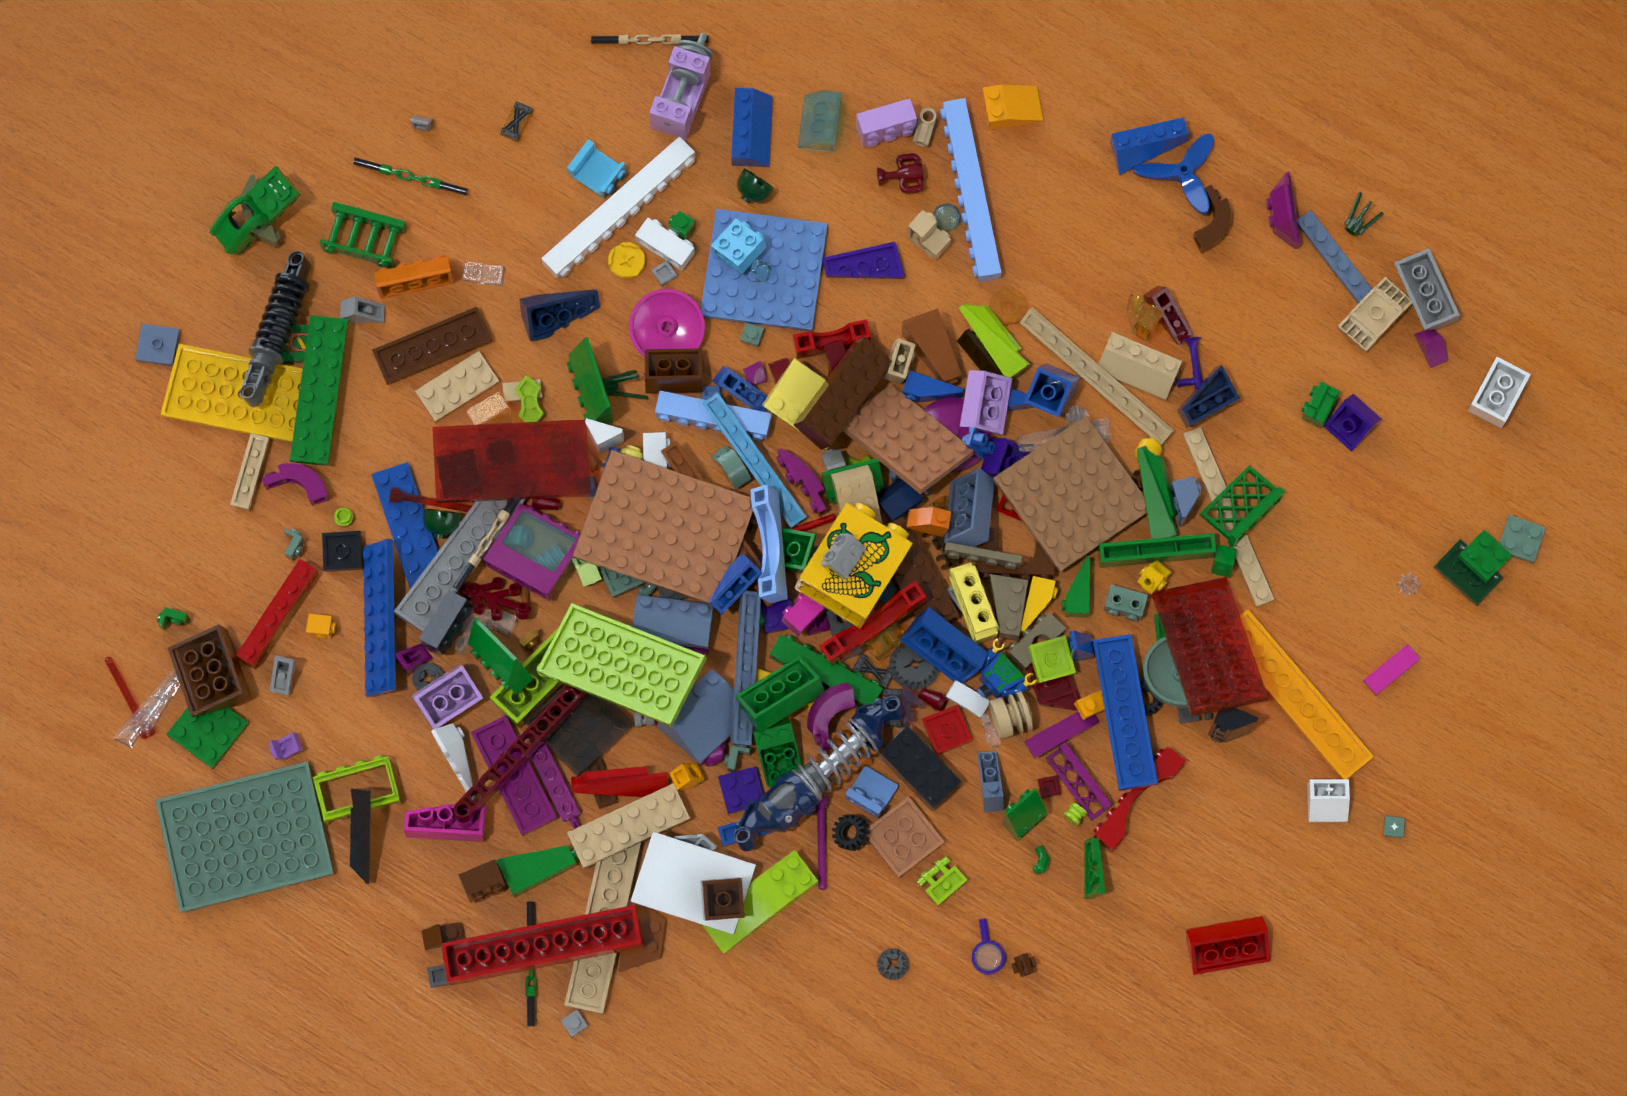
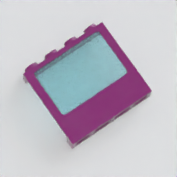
M520 503L484 556L483 561L486 567L551 601L554 596L552 589L572 560L581 533L577 531L572 532L568 530L565 524L561 522L557 524L552 521L550 516L544 513L541 515L532 506H524Z

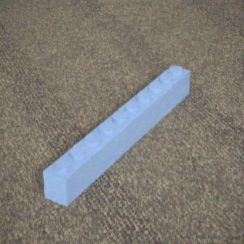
M966 99L943 102V109H940L941 119L945 120L946 126H944L945 137H949L950 143L947 144L949 155L952 154L953 161H951L952 172H956L957 178H954L955 188L960 191L958 196L959 207L963 206L964 213H961L963 224L967 225L965 237L966 241H970L971 248L968 249L970 259H974L975 265L972 266L973 276L977 277L978 282L1000 279L1001 269Z

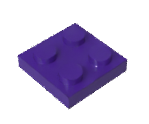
M756 766L718 776L728 815L744 811L748 802L757 801L763 795Z

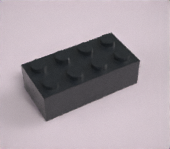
M909 726L879 752V757L932 812L962 783Z

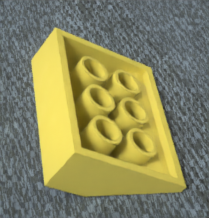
M794 358L762 406L798 430L793 424L826 380Z

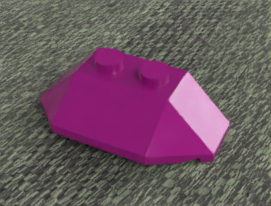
M1286 172L1271 190L1268 199H1266V208L1271 213V216H1269V227H1273V233L1294 249H1299L1301 241L1290 172Z

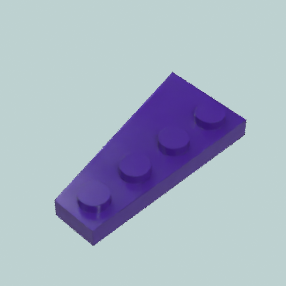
M896 242L822 258L825 274L828 278L904 279Z
M763 557L758 558L761 564ZM788 594V599L778 601L769 608L761 600L760 610L766 634L789 630L781 621L784 616L782 612L789 605L794 606Z

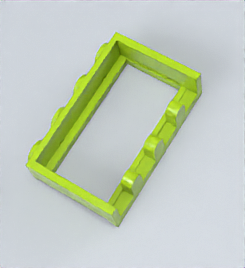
M376 756L369 762L365 760L358 761L351 767L340 766L335 769L336 771L329 773L328 771H322L313 777L323 820L326 825H329V821L334 819H348L353 805L327 812L320 783L386 765L393 794L371 799V809H384L386 805L395 802L398 805L402 804L388 756Z

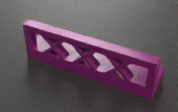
M1066 742L1045 758L1078 804L1087 812V816L1091 821L1111 807L1110 801ZM1061 754L1065 759L1064 767L1055 765L1052 759ZM1066 770L1074 771L1077 775L1076 782L1066 780ZM1077 786L1086 787L1088 790L1087 798L1078 796L1076 793ZM1089 801L1096 802L1101 808L1093 815L1088 809Z

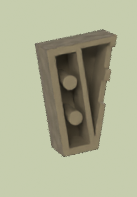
M990 574L989 583L995 617L999 626V638L1018 641L1028 580Z

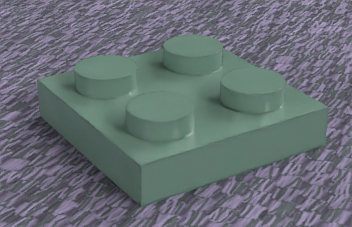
M1509 515L1499 544L1512 557L1533 564L1546 527Z

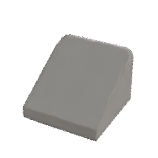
M414 115L410 122L414 129L430 131L433 119Z

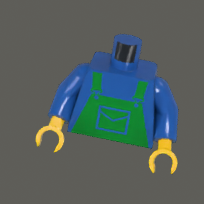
M1000 638L994 640L993 648L989 649L984 664L979 670L981 673L979 680L983 685L977 691L983 698L990 693L995 698H1008L1009 694L1016 697V692L1021 691L1023 693L1029 688V685H1036L1038 683V679H1035L1032 683L1029 679L1034 675L1033 673H1029L1024 677L1002 652L998 654V650L1006 646V643L1002 647L997 646L996 643Z

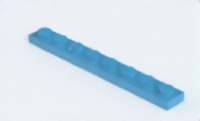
M717 392L702 404L759 484L761 486L769 485L779 492L780 513L788 525L792 528L805 519L807 516L720 394Z

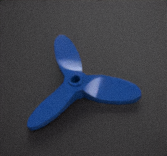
M1205 134L1198 138L1187 150L1183 161L1178 164H1140L1133 168V172L1143 178L1174 180L1181 183L1183 193L1190 205L1198 213L1206 215L1209 211V199L1202 183L1193 173L1208 158L1214 143L1213 135Z

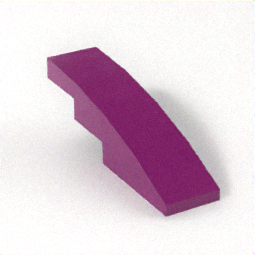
M1079 712L1024 741V744L1033 758L1036 759L1064 742H1069L1100 722L1095 715L1083 720Z

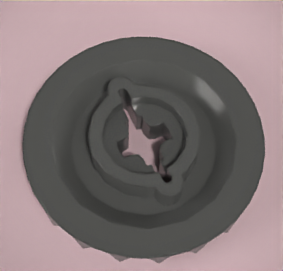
M904 643L892 652L889 660L891 676L899 685L908 689L916 690L929 686L936 679L939 671ZM911 661H914V663H920L918 664L917 669H915L914 667H910Z

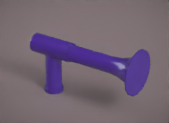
M1191 337L1182 340L1187 343L1190 350L1193 378L1176 379L1177 387L1194 385L1196 389L1202 383L1197 345L1202 337Z

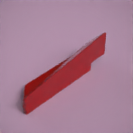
M647 766L590 771L583 773V776L571 777L572 792L578 794L645 797L667 787L668 778L667 772L648 774Z

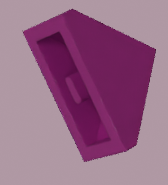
M1435 329L1423 330L1415 334V338L1430 368L1448 361L1443 337Z
M422 643L395 654L398 663L408 676L414 673L415 669L420 665L432 660V656Z

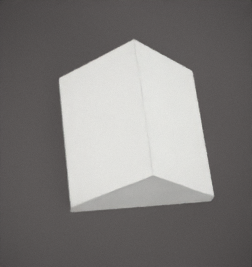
M586 418L587 433L599 455L609 451V447L615 448L624 443L623 429Z

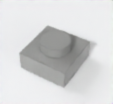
M578 1010L561 1020L571 1037H574L588 1027Z

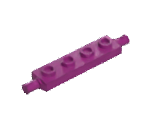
M529 738L531 744L534 743L535 740L533 738ZM541 744L531 755V758L562 821H570L573 828L576 829L581 826L577 819L581 811L548 744Z

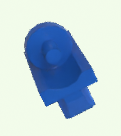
M969 427L970 434L962 438L965 445L969 449H973V453L979 459H984L985 454H993L995 443L988 441L985 433H980L975 427Z

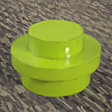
M342 507L334 513V520L337 525L345 527L353 521V514L350 509Z

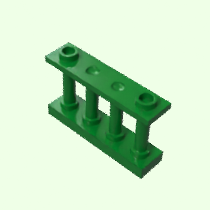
M333 202L331 210L336 218L328 241L320 240L323 251L330 254L336 252L376 263L381 268H394L393 259L389 257L396 235L399 233L405 234L407 228L405 221ZM348 218L354 223L347 244L344 246L335 242L342 221ZM366 223L370 224L372 228L365 249L362 251L353 247L360 226ZM384 228L388 229L389 235L382 256L373 254L371 252L378 231Z

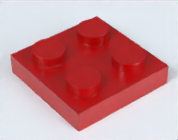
M958 705L922 718L923 725L936 755L972 742V737Z

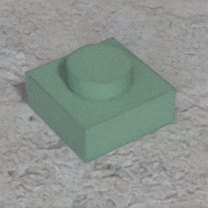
M746 322L740 342L758 347L764 328Z

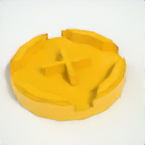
M623 242L610 251L608 266L616 277L630 280L643 272L645 255L638 245L631 242Z

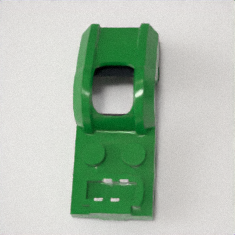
M274 166L245 195L235 197L225 206L211 225L209 233L218 239L227 254L239 255L257 238L250 235L255 228L259 226L265 227L273 223L287 208L297 201L301 194L279 167ZM245 203L254 215L240 227L233 219L237 212L232 210L237 205Z

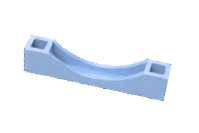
M769 485L750 489L752 509L758 522L763 550L762 574L758 578V587L761 599L769 603H775L788 599L779 492Z

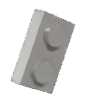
M841 533L834 539V544L830 550L825 553L821 565L829 567L841 579H847L866 547L852 534Z

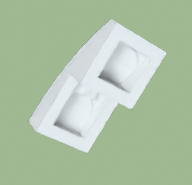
M954 681L946 694L950 701L959 707L965 708L978 718L982 717L989 705L988 699L981 697L979 693L958 681Z

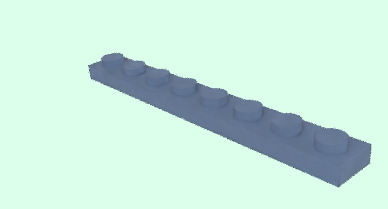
M746 590L740 595L730 743L741 746H751L753 725L735 696L755 684L761 603L759 592Z

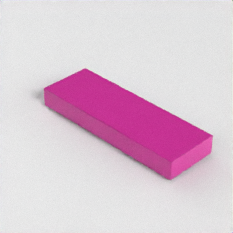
M1407 644L1365 678L1363 682L1376 696L1418 662L1420 658Z

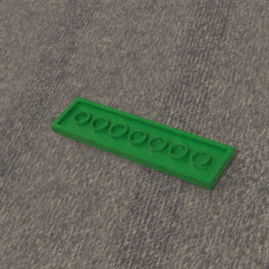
M310 315L290 454V462L329 466L349 323L348 319Z

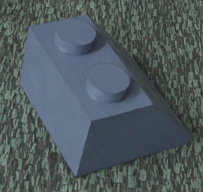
M1194 476L1173 481L1170 486L1177 513L1175 516L1179 527H1183L1201 492L1200 483L1195 481Z

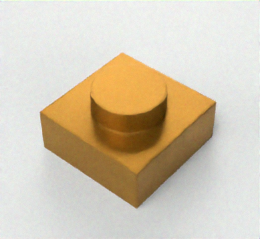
M535 629L530 631L519 640L521 647L524 650L534 648L539 643V634Z

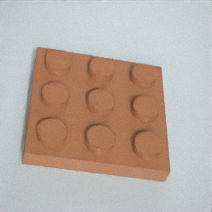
M909 796L867 828L870 831V834L866 836L869 837V842L898 879L945 843Z

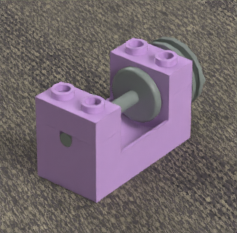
M700 33L697 42L681 40L677 45L678 47L674 46L668 62L669 74L660 97L655 96L649 112L651 129L687 139L711 75L710 63L714 54L709 48L704 46L707 38L706 34Z

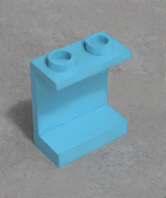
M589 139L567 167L569 176L602 198H605L607 194L610 195L614 191L615 183L618 179L622 180L626 174L624 162L618 164L597 150L595 143Z

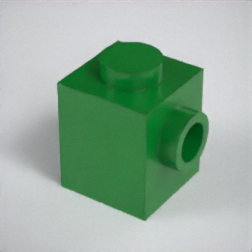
M678 211L676 215L673 214L668 222L669 229L676 232L683 241L684 239L687 240L695 229V220L681 211Z
M1218 544L1211 573L1229 578L1237 549Z

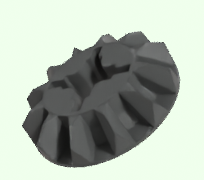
M425 663L415 669L412 681L418 691L428 685L426 681L423 682L425 672L430 677L433 676L431 682L443 675L438 666Z
M887 949L879 956L877 967L880 974L886 979L897 980L906 974L909 961L905 953L899 949ZM887 958L891 959L892 961L898 959V969L892 967L891 969L889 968L887 970L890 964Z

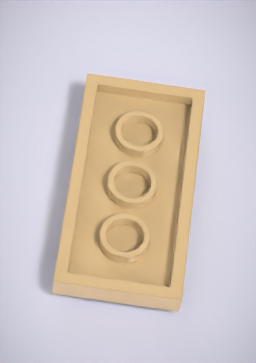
M478 351L420 387L415 393L435 423H437L500 382Z

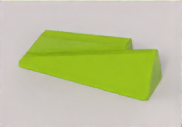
M970 303L959 307L1005 377L1015 378L1030 365L1018 353L1022 348L987 305H970Z

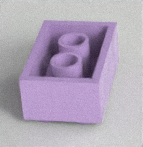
M910 98L856 114V129L862 147H874L879 142H891L900 136L908 137L916 131L917 117Z
M461 664L411 695L432 729L440 727L483 699Z

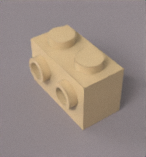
M900 338L892 344L888 357L892 362L885 370L883 379L898 384L907 379L910 371V362H913L916 354L914 352L916 344Z

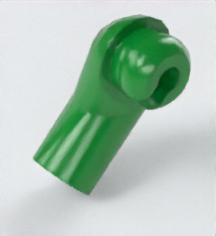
M1043 845L1034 849L1039 858L1037 864L1033 866V871L1037 875L1045 873L1050 863Z

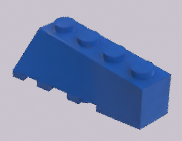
M1184 117L1112 133L1110 144L1119 176L1137 165L1152 160L1158 155L1186 143L1189 133Z

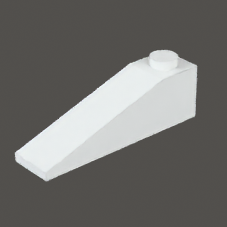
M453 723L432 730L435 741L467 792L473 786L465 744L462 739L465 735L461 728H456ZM473 795L471 799L476 801V796Z

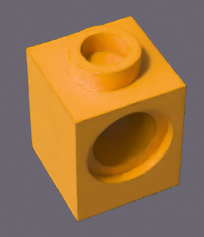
M309 613L306 627L307 635L309 637L331 639L332 634H335L336 622H334L332 616Z
M682 763L669 773L677 790L692 789L704 780L697 763Z

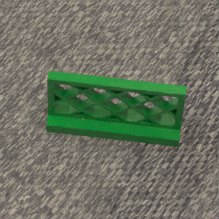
M1249 465L1200 513V516L1228 539L1227 543L1233 548L1282 500L1285 491L1280 486L1278 488L1273 486ZM1250 473L1255 478V482H1245V476ZM1233 487H1242L1243 494H1233ZM1246 487H1256V494H1246ZM1259 487H1266L1271 492L1269 494H1260ZM1222 498H1230L1231 506H1221L1220 500ZM1234 499H1244V506H1234ZM1247 499H1257V505L1247 506ZM1210 510H1218L1219 518H1211L1207 513ZM1221 510L1231 511L1232 518H1222ZM1235 511H1245V517L1235 518ZM1222 523H1232L1233 529L1228 532L1223 528Z

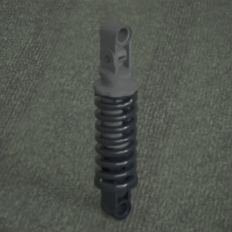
M301 251L292 252L288 257L284 272L276 274L275 286L272 288V294L269 296L268 304L265 306L262 321L258 326L259 330L255 334L256 339L253 340L249 348V354L253 358L249 362V369L246 372L245 380L240 389V395L250 407H257L263 402L271 375L275 372V366L283 363L284 354L282 353L287 350L285 344L290 341L288 335L293 333L291 326L296 324L294 317L299 316L298 308H301L303 305L301 299L306 297L310 289L306 278L311 269V263Z

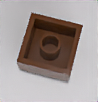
M495 859L459 874L470 902H481L486 899L485 896L500 894L507 887Z
M742 878L700 880L703 920L745 918Z

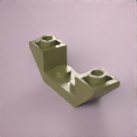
M254 174L250 175L240 195H245L260 179L256 180ZM241 203L246 221L253 217L252 211L245 203ZM272 224L262 228L259 226L251 232V235L257 237V240L275 248L280 247L278 241L281 240L278 229L274 230Z

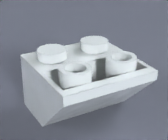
M1349 779L1309 780L1307 783L1308 822H1348L1350 801Z

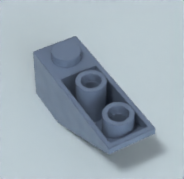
M997 751L978 752L984 813L1004 811Z

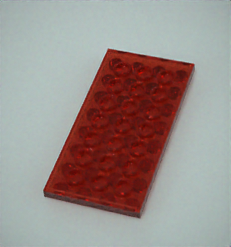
M586 419L432 427L436 503L590 495Z
M1227 577L1152 593V599L1191 717L1268 701V695Z

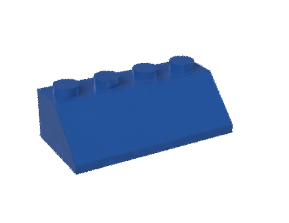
M735 87L732 166L769 167L772 95L754 88Z
M929 607L916 617L900 638L901 642L952 681H958L962 684L982 668L988 652Z

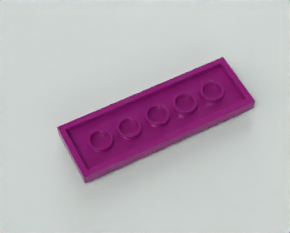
M506 715L471 732L488 768L517 739ZM514 752L511 757L517 759L522 754ZM527 759L499 789L522 836L557 819ZM501 766L498 771L504 773L508 770V767Z

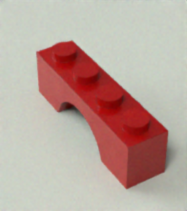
M865 319L848 323L846 326L830 332L817 333L808 331L794 334L793 343L796 357L800 359L824 354L822 345L839 339L842 340L845 349L850 348L855 340L864 336L871 342V333L868 321Z

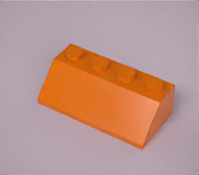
M437 256L434 260L429 261L418 260L415 264L410 265L399 264L396 268L391 269L381 268L374 272L376 288L380 299L454 284L449 258L444 256Z

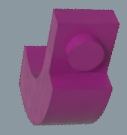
M300 464L278 465L279 473L270 472L265 475L266 477L262 478L266 490L287 483L302 486L306 490L312 506L330 500L321 478L313 470Z
M847 682L825 690L817 697L810 708L807 728L813 734L815 744L823 751L830 749L827 739H829L828 725L831 718L841 710L855 707L853 689Z

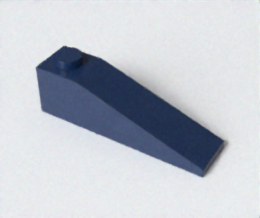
M597 289L540 294L519 299L521 316L530 341L548 338L558 329L569 326L570 322L577 318L581 319L600 308Z

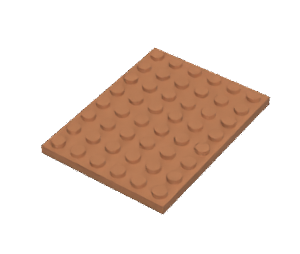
M611 450L573 558L710 604L709 600L722 577L737 558L753 513L751 497Z

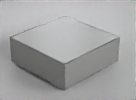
M667 260L651 270L661 287L677 278V274Z

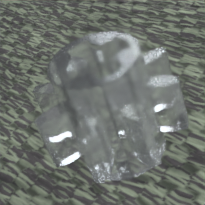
M1081 405L1072 406L1068 409L1069 413H1065L1067 425H1073L1084 416L1089 418L1088 410H1083Z
M1408 572L1407 576L1401 574L1399 578L1402 581H1397L1396 583L1397 586H1400L1399 593L1404 592L1407 597L1411 592L1416 595L1418 591L1415 587L1421 586V583L1417 582L1418 575L1414 577L1411 575V572ZM1406 581H1409V584L1412 585V586H1411V587H1408V584H1406Z

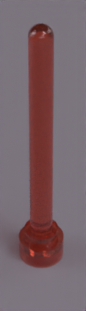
M391 487L389 502L392 503L403 500L468 512L473 506L407 494L395 487Z
M106 657L105 663L139 725L138 733L141 739L153 736L155 734L153 726L149 725L142 716L113 659Z

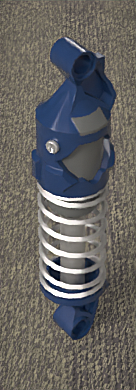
M889 696L881 700L877 698L872 704L857 707L855 714L849 719V722H846V725L853 734L847 739L837 730L836 733L844 741L839 747L830 739H827L829 745L834 749L830 755H827L820 747H817L819 753L824 757L822 762L818 764L811 756H808L811 763L806 764L804 767L798 764L799 769L797 771L791 770L788 773H783L775 780V785L757 801L748 802L743 817L735 823L737 828L734 832V840L740 849L746 852L752 850L756 845L758 832L775 831L785 833L803 816L808 817L816 809L818 802L822 800L823 791H832L828 779L840 784L841 777L838 771L845 775H851V769L847 762L853 766L860 767L861 763L857 754L864 758H870V751L867 746L873 751H878L883 747L884 722L886 720H899L905 714V709L896 696ZM862 746H863V748H864L866 754H864L863 752H861V751L859 750ZM852 755L855 757L857 763L850 759ZM844 764L847 771L842 769L840 765ZM834 772L838 780L833 778L830 774Z

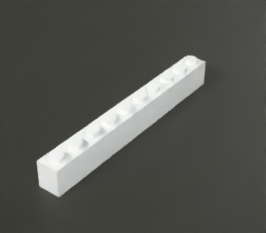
M679 136L543 256L541 260L545 268L557 280L567 276L575 264L579 265L584 260L585 255L589 252H594L602 240L606 241L610 238L612 231L616 228H621L629 216L636 215L640 207L644 203L648 204L653 199L655 193L663 191L671 179L675 180L681 174V170L685 167H690L695 161V151Z

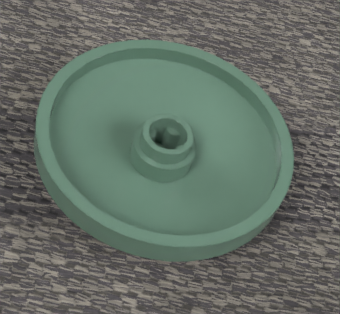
M1178 633L1165 636L1151 646L1145 656L1143 677L1148 690L1156 699L1169 706L1188 708L1205 702L1214 694L1221 677V664L1217 653L1205 640L1191 634Z

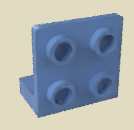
M865 766L852 788H849L846 792L845 799L879 818L898 785Z

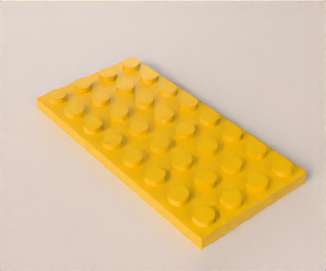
M179 344L160 415L164 418L249 435L252 433L292 443L303 368L283 364L276 365L263 402L257 407H250L241 397L240 389L242 388L246 372L249 369V362L252 358Z

